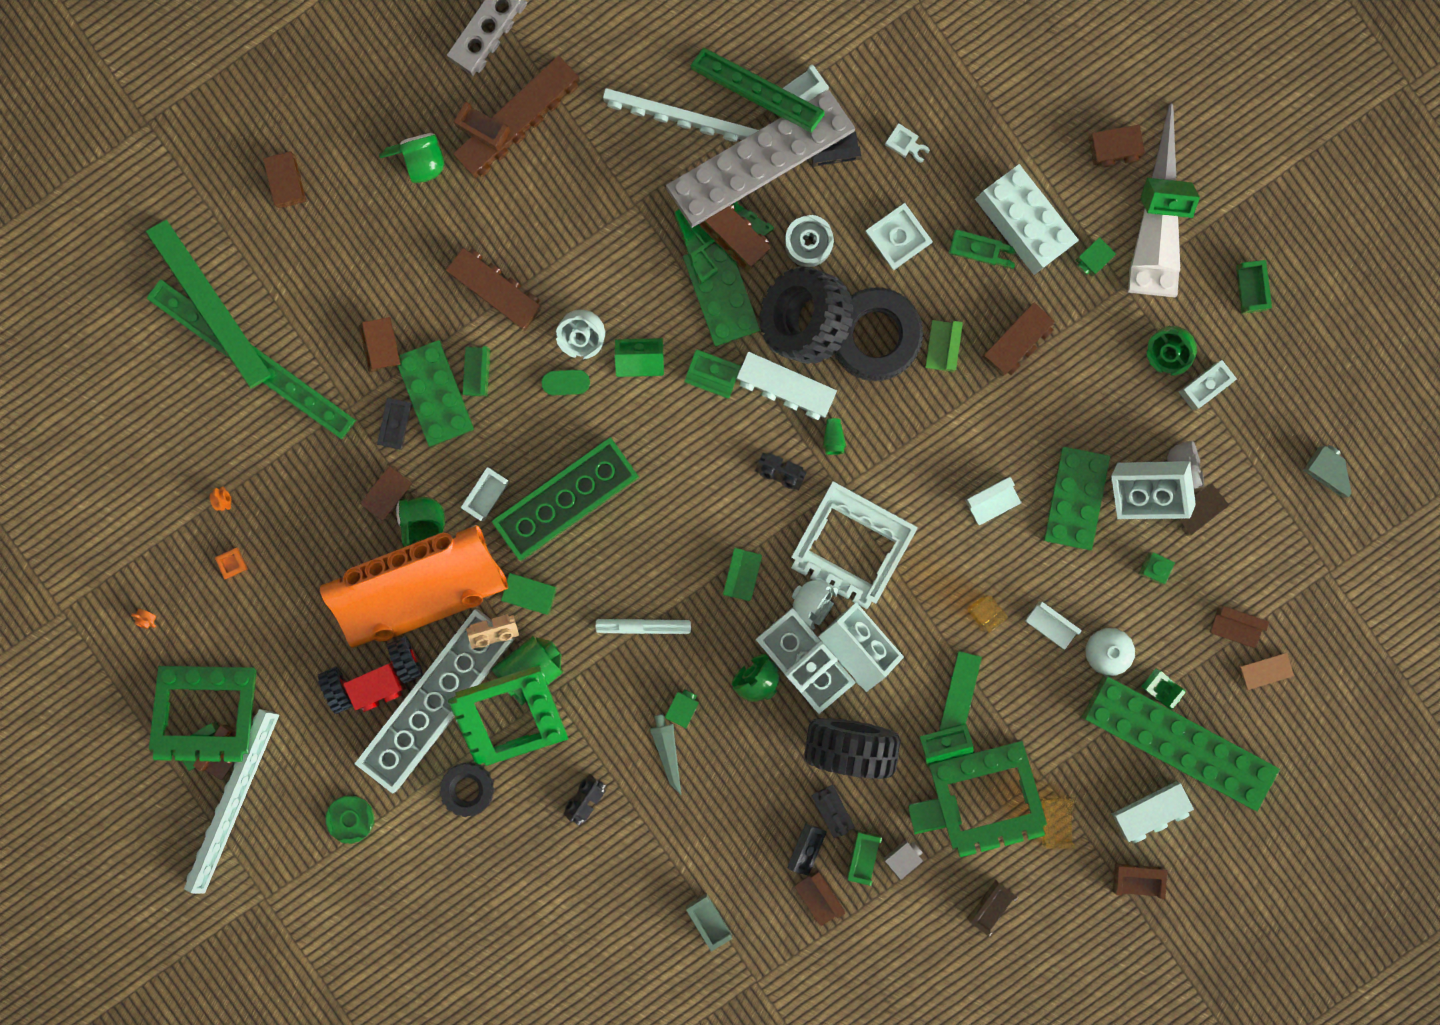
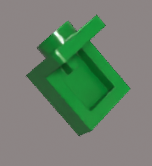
M1157 668L1141 686L1159 703L1169 709H1173L1186 692V690L1174 683Z

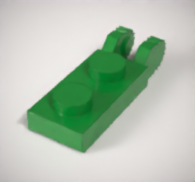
M955 229L948 254L993 266L998 265L1014 269V262L998 258L999 250L1013 255L1017 253L1013 246L1003 244L1002 241Z

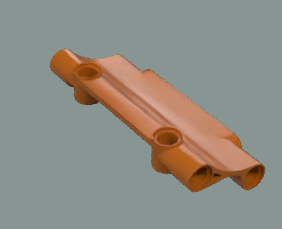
M478 525L457 532L456 538H453L448 533L437 534L352 567L344 573L343 578L320 585L321 596L337 619L351 648L373 640L379 642L388 641L393 637L458 612L477 607L482 603L483 598L508 589L506 577L490 555L483 533Z

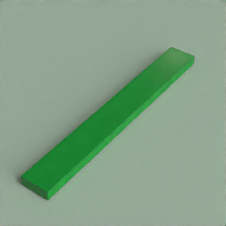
M167 219L146 230V235L248 387L252 389L271 377L270 372Z

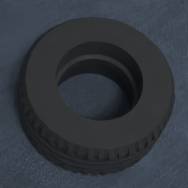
M872 287L855 292L851 295L852 301H850V304L853 305V314H851V319H853L852 327L849 326L847 331L849 335L846 340L843 339L841 342V348L838 351L834 350L833 354L838 363L848 373L862 380L883 381L894 378L912 364L920 351L923 340V326L920 315L917 313L918 311L914 305L911 304V301L894 290ZM881 312L891 317L896 323L899 338L896 347L889 354L881 357H871L861 352L856 346L853 336L854 327L857 321L865 314Z

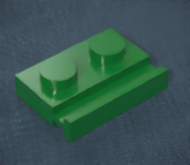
M696 349L684 383L729 399L741 366Z

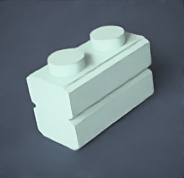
M819 641L784 674L800 692H803L810 683H813L838 659L822 641Z

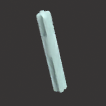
M597 619L596 632L689 634L691 632V622L689 620Z

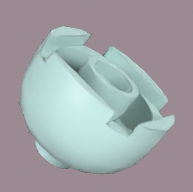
M584 309L567 313L560 321L556 330L557 344L563 352L574 358L576 355L584 356L583 359L595 356L601 350L605 338V329L600 318L593 312Z
M811 580L803 586L799 585L792 595V598L795 599L793 609L809 628L815 629L814 623L820 625L831 610L834 603L830 599L832 595L837 596L838 589L822 580Z
M1104 628L1089 638L1086 645V658L1096 672L1105 676H1116L1124 673L1131 666L1135 658V648L1131 638L1125 632L1116 628Z

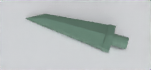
M658 714L654 716L657 727L651 728L650 732L654 738L668 781L681 795L673 724L666 725L664 714Z

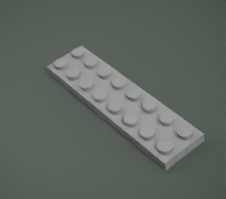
M830 90L808 101L823 109L825 113L812 133L781 117L667 184L666 190L690 226L698 225L855 131L854 125Z

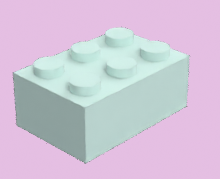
M1190 461L1117 463L1111 476L1117 519H1178L1191 517L1195 507V497Z
M857 602L837 617L818 636L823 644L839 660V663L854 677L856 683L866 692L883 680L904 658Z

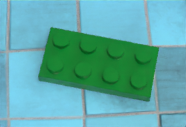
M718 244L709 246L704 251L719 270L700 284L689 255H684L683 259L714 346L717 347L759 332L760 328L736 262Z
M438 340L399 355L400 365H398L428 446L432 447L474 431V426L441 341Z
M1068 447L1061 448L1044 535L1045 542L1092 550L1110 461L1109 455Z

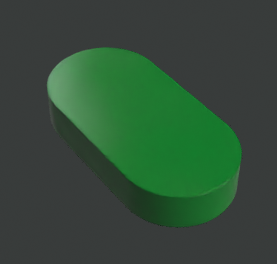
M582 370L551 371L543 377L542 387L547 394L552 396L578 395L585 393L589 389L590 378Z

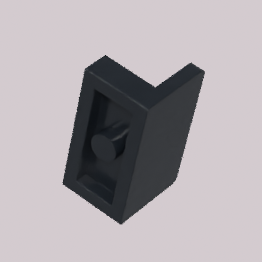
M854 131L812 156V166L817 167L860 160L861 150L860 146H858L856 132Z

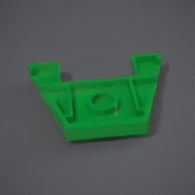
M737 201L732 204L735 208L734 211L740 217H745L757 234L760 233L765 237L774 230L770 223H765L754 212L748 211L737 204ZM680 209L675 211L674 216L697 280L701 284L719 270L704 251L715 241L699 225L691 227Z

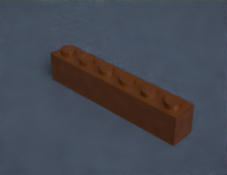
M558 55L491 118L502 125H508L510 133L499 152L476 138L470 137L453 155L475 179L478 176L483 177L490 171V165L496 159L500 161L508 154L509 151L507 149L513 143L517 145L526 137L525 132L531 126L535 128L544 120L542 116L550 110L552 112L561 104L560 99L566 94L571 95L579 87L577 84L580 82L579 76Z

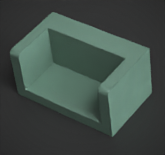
M707 893L686 905V911L711 951L732 939L730 930Z

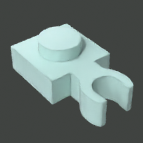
M901 124L897 125L885 143L887 147L904 158L908 153H911L914 159L920 163L924 159L918 156V151L924 150L926 153L930 151L927 146L915 143L919 136Z

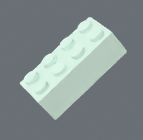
M1020 164L986 188L975 199L1008 243L1013 246L1016 253L1033 275L1079 241Z
M793 608L756 638V641L783 673L820 641ZM836 661L800 693L820 714L856 682L842 665Z

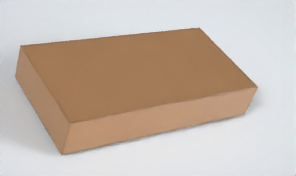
M1287 653L1239 666L1246 690L1294 676Z

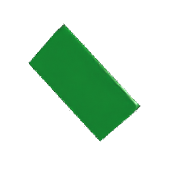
M951 795L959 819L958 824L960 825L962 821L955 795ZM938 798L908 806L914 834L946 828Z

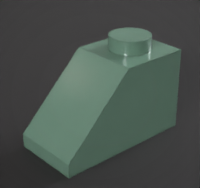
M1328 445V447H1318L1303 471L1342 498L1349 497L1351 495L1350 482L1345 459L1339 456L1341 452L1331 445Z

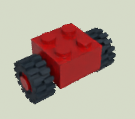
M406 636L387 643L391 659L390 664L347 682L337 666L318 674L321 691L334 714L354 707L355 711L361 708L363 712L380 706L379 700L381 699L388 702L402 696L401 691L406 689L404 683L423 675L415 650Z

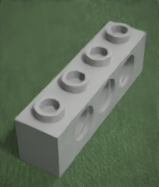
M484 0L447 54L448 59L471 76H474L476 72L480 73L487 63L486 57L490 52L494 53L500 44L499 38L503 33L509 32L514 24L512 19L517 13H522L527 5V1ZM502 3L509 5V9L505 13L496 11L497 7ZM487 23L495 24L494 31L490 33L484 32L483 27ZM473 43H480L482 45L481 50L476 53L469 51V48Z

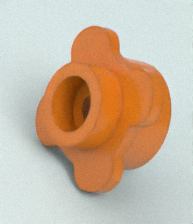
M220 487V489L214 488L213 492L210 493L212 507L217 511H224L225 508L227 510L231 509V496L224 487Z
M138 609L136 614L132 613L131 616L134 617L135 625L144 629H148L149 626L152 628L156 627L154 624L156 616L142 609Z

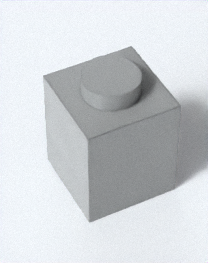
M905 840L885 856L884 860L901 880L923 862L920 857L923 852L914 842L909 844Z

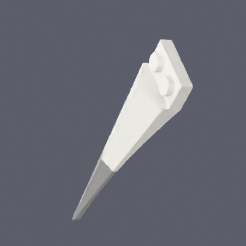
M1171 103L1168 106L1152 178L1176 181L1173 104ZM1145 209L1130 266L1128 293L1176 297L1178 294L1180 272L1178 216L1149 214Z

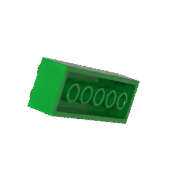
M610 437L495 518L492 523L518 560L523 561L640 477Z

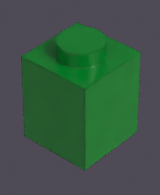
M1099 237L1076 259L1079 263L1077 267L1084 275L1087 276L1089 274L1093 277L1116 253Z
M1148 552L1138 574L1158 584L1165 585L1175 562L1154 552Z
M686 689L683 692L677 691L665 718L687 728L699 704V701L696 700L697 695Z

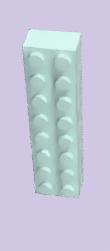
M478 609L471 613L355 762V765L392 794L400 788L455 717L448 704V700L456 696L455 692L481 684L516 639L513 637L507 641H499L483 648L472 649L466 628L471 627L470 624L486 620L489 627L493 626L492 620Z

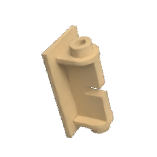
M506 614L493 618L492 627L488 626L487 620L470 624L471 627L466 628L471 648H483L489 644L507 641L519 636L514 615L508 616Z

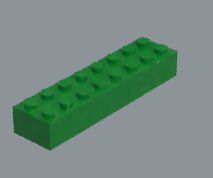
M1103 675L1081 716L1084 720L1258 812L1280 768Z

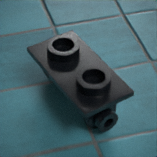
M769 452L768 454L762 453L755 472L765 479H773L782 483L786 488L799 491L807 471L803 470L804 467L788 461L786 467L783 468L781 467L783 458Z
M589 774L587 779L585 778L580 783L579 791L575 797L568 801L563 814L570 822L573 821L579 826L582 822L585 823L594 810L593 807L588 805V802L591 801L597 805L606 792L605 788L607 785L600 780L597 781L592 774Z
M833 784L811 795L833 838L839 835L843 836L849 830L855 828Z

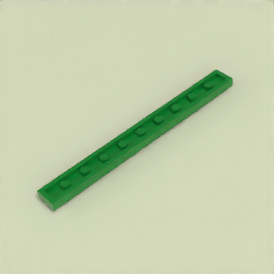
M160 279L146 299L227 356L191 300ZM251 344L271 374V377L263 383L343 440L357 420Z

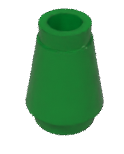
M827 419L822 448L825 449V454L827 455L843 454L844 448L847 446L841 419Z

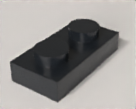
M387 398L377 445L402 450L412 403Z
M805 823L787 868L793 872L809 876L827 831Z

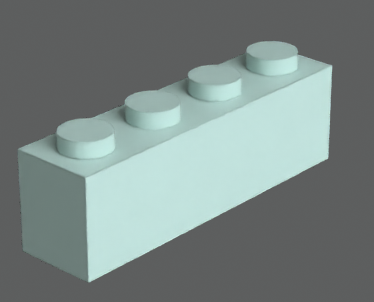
M748 352L737 376V380L740 381L739 386L753 391L754 388L763 391L761 395L773 401L779 398L785 401L783 405L796 411L798 407L807 411L805 415L819 420L820 417H826L837 392L833 388L751 352Z

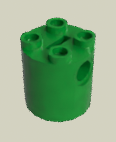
M533 635L494 666L492 671L498 678L540 665L546 682L549 685L563 673L561 668L562 654L551 640L537 638ZM521 688L508 692L511 696L515 697L521 706L527 702Z

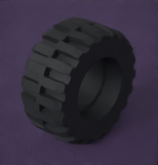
M804 266L784 272V276L780 275L774 280L775 284L769 286L766 291L768 294L762 300L763 309L760 311L759 318L762 319V323H760L761 332L765 333L763 338L766 344H769L770 349L780 356L806 364L819 363L823 361V358L828 359L834 355L833 351H838L842 346L841 342L843 339L846 340L849 335L847 331L849 326L852 327L853 319H851L853 305L850 304V301H852L850 293L846 291V286L837 277L820 270ZM813 298L814 312L812 319L805 330L800 333L798 324L801 310Z
M834 718L814 719L808 727L804 759L806 763L815 766V768L841 775L870 779L889 778L896 772L901 739L897 732L868 723Z

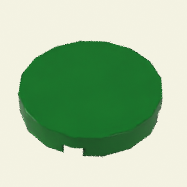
M346 795L339 797L330 805L326 812L325 823L331 836L342 843L353 844L363 840L371 832L374 826V813L372 807L365 799L357 795Z

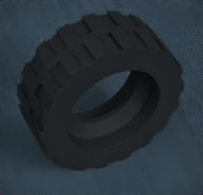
M464 762L452 767L443 776L440 783L439 793L442 797V803L447 807L446 809L452 811L454 815H461L462 817H472L484 811L492 801L495 789L493 786L494 781L490 777L491 774L483 766L476 765L473 762ZM462 778H472L479 786L478 796L472 801H462L456 795V784Z

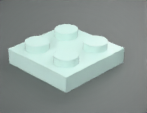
M905 203L865 231L893 271L933 242Z

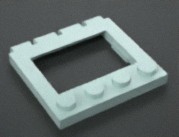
M832 482L791 557L795 559L791 568L805 576L810 568L813 569L814 572L810 579L822 580L830 583L831 580L835 581L833 586L838 589L837 593L849 599L853 591L856 595L852 602H857L861 607L868 609L871 602L877 603L918 527L843 486ZM832 508L895 542L890 553H887L873 584L809 551L814 540L818 539L828 520L826 518Z

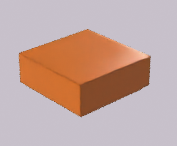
M234 548L215 557L224 579L248 570L239 548Z

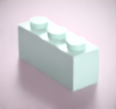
M1175 781L1112 813L1124 839L1128 842L1137 843L1146 838V833L1152 830L1159 832L1168 827V822L1174 819L1181 821L1189 816L1188 812L1194 810L1181 783Z

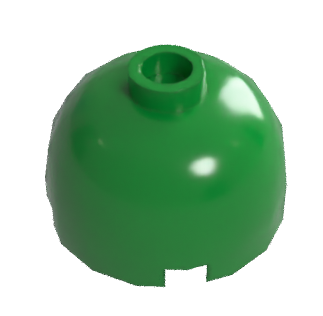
M1166 326L1159 329L1149 339L1148 350L1146 351L1147 358L1158 372L1171 373L1170 375L1175 376L1184 373L1192 365L1197 354V344L1194 337L1186 329L1179 326Z
M761 654L751 660L754 664L747 670L744 665L735 675L731 684L739 696L750 702L771 699L776 694V688L779 684L780 674L777 666L766 654Z

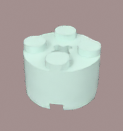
M807 215L794 220L788 227L785 236V250L793 262L804 267H815L823 263L830 255L834 243L833 232L829 224L821 217L815 215ZM813 237L814 245L806 246L803 238Z

